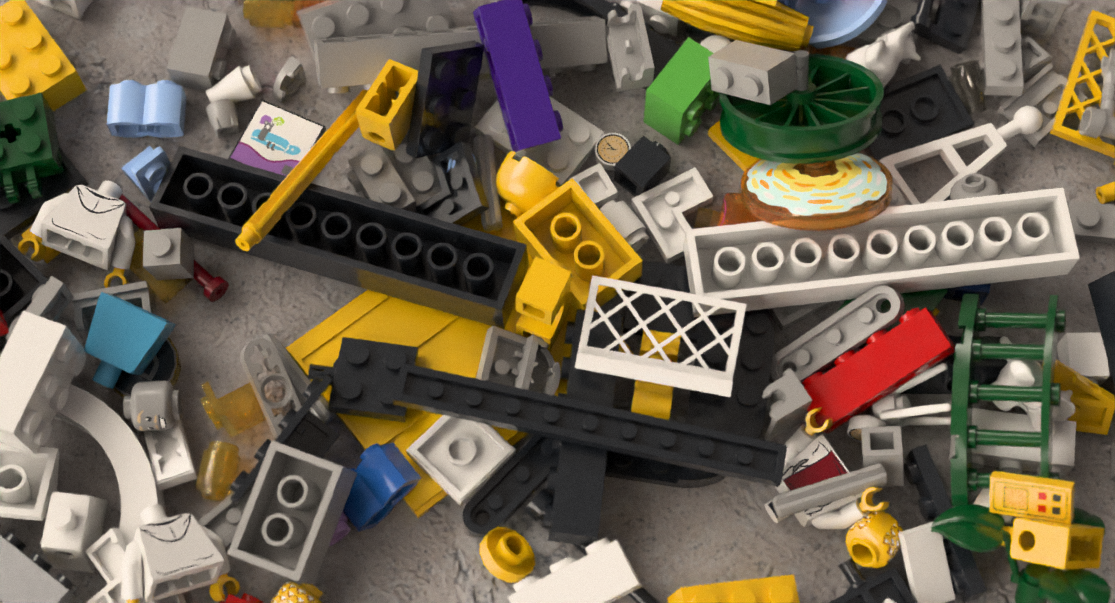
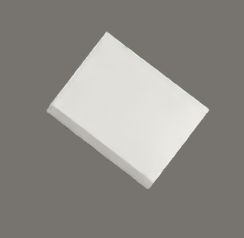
M0 443V517L42 521L47 516L51 495L53 492H57L58 448L39 447L36 455L8 444Z

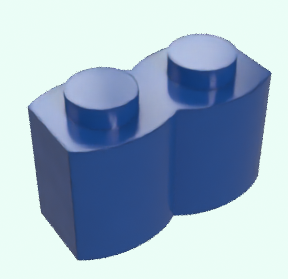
M376 443L371 445L361 454L360 458L362 461L357 468L350 469L357 472L343 512L359 532L373 528L380 523L421 479L394 443L384 445Z

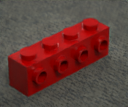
M916 307L906 312L898 319L901 324L889 332L886 329L876 332L866 340L868 344L857 353L854 350L844 353L834 361L836 367L825 374L822 371L816 372L802 382L812 399L807 412L816 408H822L816 413L815 422L819 426H823L829 418L833 420L831 427L821 432L831 433L848 422L853 416L865 411L955 352V345L932 311L926 307L920 311Z

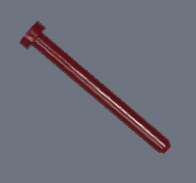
M123 194L120 196L119 200L126 204V216L143 233L149 230H162ZM194 259L193 279L204 288L203 295L210 302L217 301L226 293L229 283L222 276L214 278Z

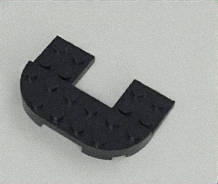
M643 261L642 276L633 282L690 293L687 269L684 266ZM629 291L628 298L637 292ZM643 293L630 302L643 322L662 309L655 297L650 294ZM660 296L666 306L676 300ZM682 300L669 309L681 328H684L698 318L694 317L692 302ZM628 306L626 307L623 333H627L639 325V322ZM768 309L745 311L732 380L731 396L727 397L690 390L688 410L671 408L669 420L759 439L764 424L767 398H763L762 395L765 388L769 385L774 347V327ZM665 312L646 325L649 330L669 333L678 332ZM736 312L709 315L707 317L721 336L734 327ZM704 320L684 332L691 343L697 344V351L716 339ZM643 328L633 334L643 336ZM732 334L723 339L729 349ZM681 336L680 341L685 342ZM717 343L700 355L709 369L725 372L728 355L720 343ZM695 358L694 366L702 367L697 358ZM613 399L612 408L631 412L632 402ZM609 450L607 452L606 477L679 488L704 487L720 482L726 477L725 475Z

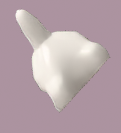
M911 21L897 29L892 28L880 34L876 42L855 49L847 54L846 59L872 71L880 79L884 89V86L894 76L900 62L907 65L910 63V59L921 60V57L916 53L913 36L908 35L914 30V23Z
M1003 336L1000 338V344H1012L1008 337ZM1006 359L1008 363L1001 370L998 379L991 384L1042 386L1043 369L1035 360ZM1072 390L1061 391L1060 407H1053L1052 436L1056 432L1054 421H1066L1075 413V405L1070 400L1073 394ZM993 401L998 409L1006 412L1015 406L1021 407L1028 413L1030 421L1037 432H1041V402Z

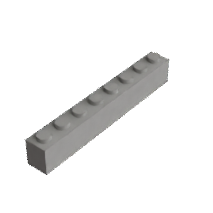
M598 16L533 21V25L529 26L533 40L537 39L541 45L543 60L539 62L543 74L561 73L562 67L575 66L577 71H590L596 69V64L607 63L605 20ZM477 26L314 40L317 83L321 89L327 88V93L348 92L349 86L363 85L364 90H369L388 59L419 71L422 48L467 41L481 43ZM483 52L479 80L492 79Z

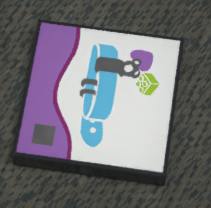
M261 100L228 160L287 176L327 130L325 126Z

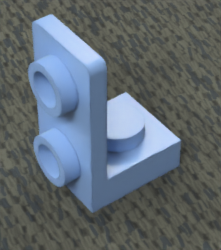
M149 146L124 165L122 170L144 196L152 202L171 162L160 146L154 150Z

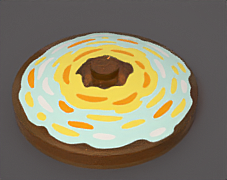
M860 152L833 161L811 164H789L759 159L752 163L741 177V200L745 208L752 215L767 223L796 230L825 231L862 224L885 211L890 205L893 196V178L889 169L877 159Z

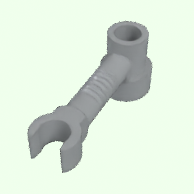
M1110 49L1109 57L1103 56L1101 61L1102 76L1104 77L1100 109L1087 107L1080 120L1079 133L1092 138L1103 136L1115 139V50Z

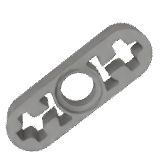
M260 338L247 343L243 347L240 359L271 432L277 439L282 432L278 425L284 417L282 412L274 416L272 409L281 408L290 402L292 408L298 412L302 406L275 345L269 340ZM254 346H257L259 351L266 350L269 357L264 359V364L267 371L275 367L277 374L268 375L258 381L256 374L264 373L259 362L252 363L250 360V356L255 353ZM272 380L280 382L285 390L283 399L276 403L269 401L264 394L266 384Z

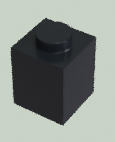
M643 135L615 164L614 181L634 197L656 187L669 173L671 163L669 152L659 142H651Z

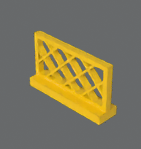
M1092 10L1088 16L1050 134L1115 158V146L1103 142L1100 136L1098 138L1084 136L1079 133V130L1075 131L1062 126L1067 114L1076 112L1081 120L1085 108L1097 103L1101 107L1102 92L1094 78L1102 76V70L1090 72L1084 62V57L1096 53L1100 62L1103 56L1108 57L1104 49L1115 45V18ZM1095 24L1108 28L1113 38L1100 43L1093 31ZM1086 82L1094 98L1081 103L1074 91V87ZM1069 103H1073L1074 106L1068 108Z

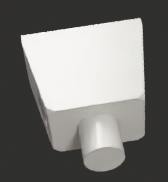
M52 493L41 548L55 569L94 573L95 565L85 550L101 538L108 504L107 500L87 495Z

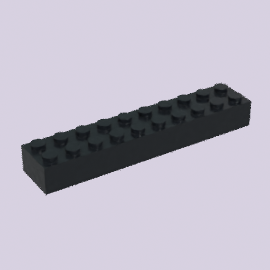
M183 146L178 147L149 206L160 229L181 228L188 237L501 329H505L516 300V295L529 266L527 244L313 183L282 214L280 220L260 243H255L249 251H244L235 242L236 238L242 233V227L260 206L270 198V195L287 176Z

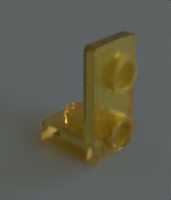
M208 381L201 384L206 396L201 398L200 401L208 417L213 421L217 430L224 427L230 438L266 420L250 382L218 398Z

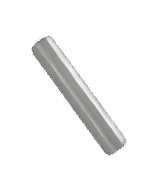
M488 134L483 136L477 135L473 140L477 170L490 207L481 213V221L485 231H498L502 228L503 224L500 197L495 185L497 170L494 143L492 137Z
M272 333L264 335L261 339L269 340L275 345L297 397L303 405L307 399L302 394L311 381ZM266 350L260 351L265 358L269 357ZM323 396L310 411L326 424H329L336 417L335 413L329 412L328 402Z
M875 464L776 495L773 498V506L778 517L783 518L862 493L867 488L884 486L888 481L887 474L882 464Z

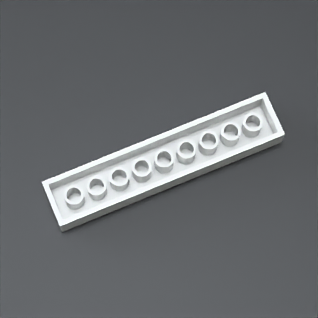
M1064 188L686 230L683 245L690 294L746 304L745 311L857 299L873 287L881 285L893 288L899 293H909L1067 275L1080 259ZM692 304L694 317L701 316ZM699 304L704 313L714 307ZM719 308L710 315L734 313L736 310Z

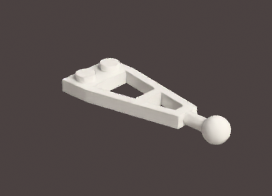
M1024 106L1016 111L1013 121L998 129H995L992 123H988L884 157L875 162L880 166V171L884 173L887 180L886 192L880 197V200L886 207L920 204L897 171V168L936 155L941 156L955 177L925 203L949 200L950 191L955 182L968 174H979L1005 151L1007 147L1006 140L1019 133L1028 135L1037 132L1043 123L1041 112L1033 106ZM984 140L989 149L969 166H966L955 149Z

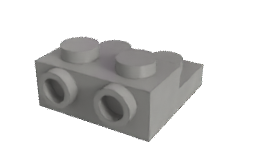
M408 135L404 137L396 150L382 149L380 145H376L348 161L350 172L346 173V176L356 193L362 190L365 197L372 201L416 213L415 207L443 190L437 171L428 157L414 158L406 153Z

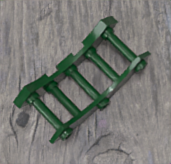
M964 294L958 321V329H963L961 344L955 345L952 382L951 435H959V437H955V458H951L952 506L969 504L971 492H978V488L990 489V476L992 473L979 472L978 468H972V449H977L978 445L1040 448V475L1027 476L1060 480L1059 472H1052L1053 407H1060L1061 384L1054 383L1058 333H1065L1066 310L1058 309V295H1050L1048 313H993L980 308L979 294ZM986 328L1046 329L1045 345L982 343V339H979L980 331L986 332ZM982 359L1043 360L1042 386L980 385L979 381H974L975 363H981ZM979 400L1041 402V432L978 429L977 425H972L973 404H979Z

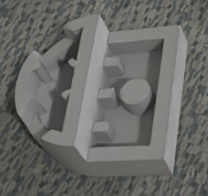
M492 326L487 329L476 379L554 395L560 382V366L558 362H554L552 355L547 349L549 345L542 338L534 334L526 338Z

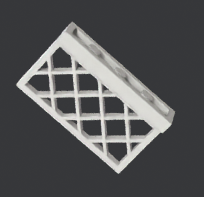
M592 275L575 368L730 397L746 304ZM598 285L615 288L624 302L604 314L596 302ZM621 289L637 293L627 299ZM643 293L653 295L662 307L660 311L644 322L630 303ZM660 296L676 300L666 306ZM682 300L692 302L701 315L684 328L680 327L669 311L671 307ZM699 304L714 307L704 313ZM627 305L639 322V325L620 337L608 320V317ZM595 307L601 317L591 324ZM719 308L736 310L734 327L720 336L707 316ZM665 312L678 332L658 344L646 325ZM704 320L716 339L697 351L684 332ZM602 321L607 324L617 339L604 349L587 346L590 330ZM643 328L655 347L643 356L632 355L623 340ZM732 334L729 349L723 339ZM681 335L693 352V355L681 363L671 362L662 350V347ZM620 343L626 353L611 351L610 349ZM717 343H720L728 355L725 372L709 369L700 355ZM658 351L664 360L648 357ZM697 358L702 367L686 364Z

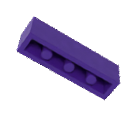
M501 0L478 6L473 11V16L481 43L485 45L484 54L512 151L519 152L561 139L560 132L563 131V122L559 111H553L550 96H553V88L549 76L543 75L539 61L543 60V53L539 41L532 38L529 26L533 25V18L528 4H523L522 0Z

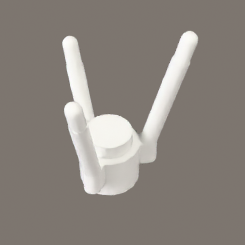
M941 363L926 370L872 405L874 417L884 421L887 426L951 425V417H911L950 411L951 405L949 403L911 407L908 397L900 396V393L945 371L948 365Z

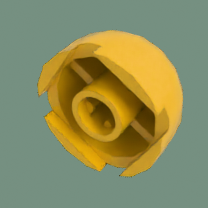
M510 151L499 167L495 185L498 195L506 202L503 209L510 215L518 218L559 187L555 184L559 178L525 156L522 157L520 162L514 160L516 152Z

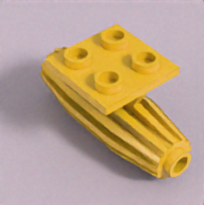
M663 0L661 5L662 11L700 30L774 49L799 51L800 45L807 47L814 26L808 24V16L777 0Z

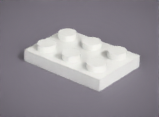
M550 97L553 111H559L563 122V131L560 132L561 139L516 152L515 160L520 162L523 156L531 159L557 176L559 179L555 185L560 187L577 173L595 150L596 142L604 135V132ZM497 100L475 126V132L481 136L485 134L490 135L494 146L508 154V152L512 151Z

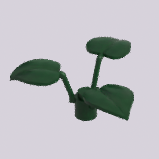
M976 504L955 506L943 512L931 526V532L939 533L953 543L975 552L987 553L1000 548L1004 541L1012 572L1010 581L1017 583L1014 597L1016 603H1047V600H1050L1052 603L1110 602V586L1102 577L1089 570L1067 569L1063 572L1061 569L1056 568L1053 572H1050L1051 566L1030 563L1019 571L1017 560L1011 558L1010 533L1002 530L1005 522L1004 517L1001 514L990 513V508ZM1074 507V516L1071 523L1104 528L1105 535V524L1101 518Z

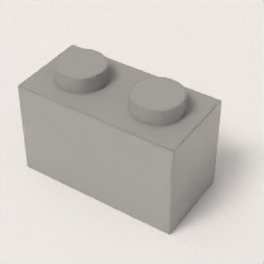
M186 6L167 65V71L173 82L183 87L206 91L216 85L218 80L221 81L226 73L225 57L228 49L232 50L236 39V30L232 28L228 14Z
M735 40L708 57L712 91L772 105L798 88L795 53Z

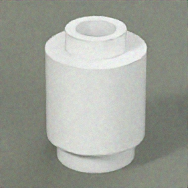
M612 200L600 208V211L635 252L648 241L649 236L645 233L646 227L625 201L616 203Z

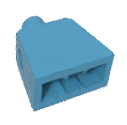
M101 292L84 347V352L101 360L92 380L105 387L114 389L122 370L131 374L141 375L171 334L176 324L113 294Z

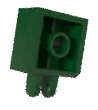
M42 93L1 101L0 187L5 186L6 195L11 204L20 202V192L17 183L28 181V190L33 198L43 197L40 178L63 173L54 113Z

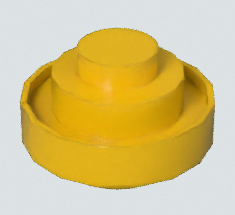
M496 527L490 530L480 543V556L484 565L492 575L508 583H518L525 579L535 566V555L532 547L515 530L507 527Z

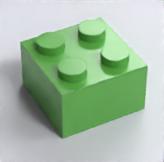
M689 37L646 90L643 122L677 145L680 144L686 135L688 137L694 135L701 124V115L706 109L712 111L720 100L719 92L712 91L708 57L714 53Z

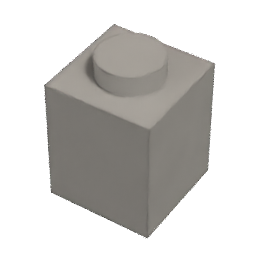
M181 228L144 231L143 267L156 280L194 278V242Z
M901 426L862 427L863 468L882 464L888 481L881 487L904 486Z

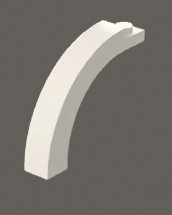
M70 384L67 402L61 410H57L54 418L74 425L92 436L100 443L108 455L119 483L121 496L119 530L127 547L134 540L137 528L144 524L140 514L145 508L160 504L166 513L163 490L160 491L156 485L149 453L130 427L103 401L87 391Z

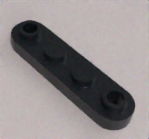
M533 435L468 501L463 509L462 516L465 528L470 534L484 538L490 530L502 527L548 479L549 467H557L558 453L551 452L553 438ZM486 513L490 516V520L486 524H478L475 521L478 514Z

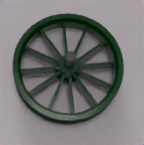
M802 50L796 51L798 88L772 105L719 92L720 104L723 108L720 114V130L722 135L736 149L763 160L789 164H811L845 158L871 145L878 138L882 129V113L879 108L883 102L884 89L880 79L866 67L839 57L809 54L807 51Z

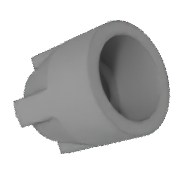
M217 100L207 106L208 118L217 138H223L224 136L240 132L238 114L233 100Z

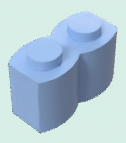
M124 80L119 84L110 85L107 126L111 135L126 138L144 136L172 138L184 136L186 94L183 86L169 80H161L156 84L147 86L134 80Z

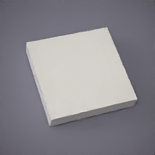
M443 415L406 450V453L461 507L516 454V450L488 424Z

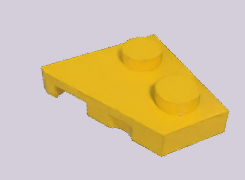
M1056 359L1054 383L1061 384V391H1073L1070 400L1075 405V413L1067 421L1076 422V431L1108 435L1115 410L1114 395Z

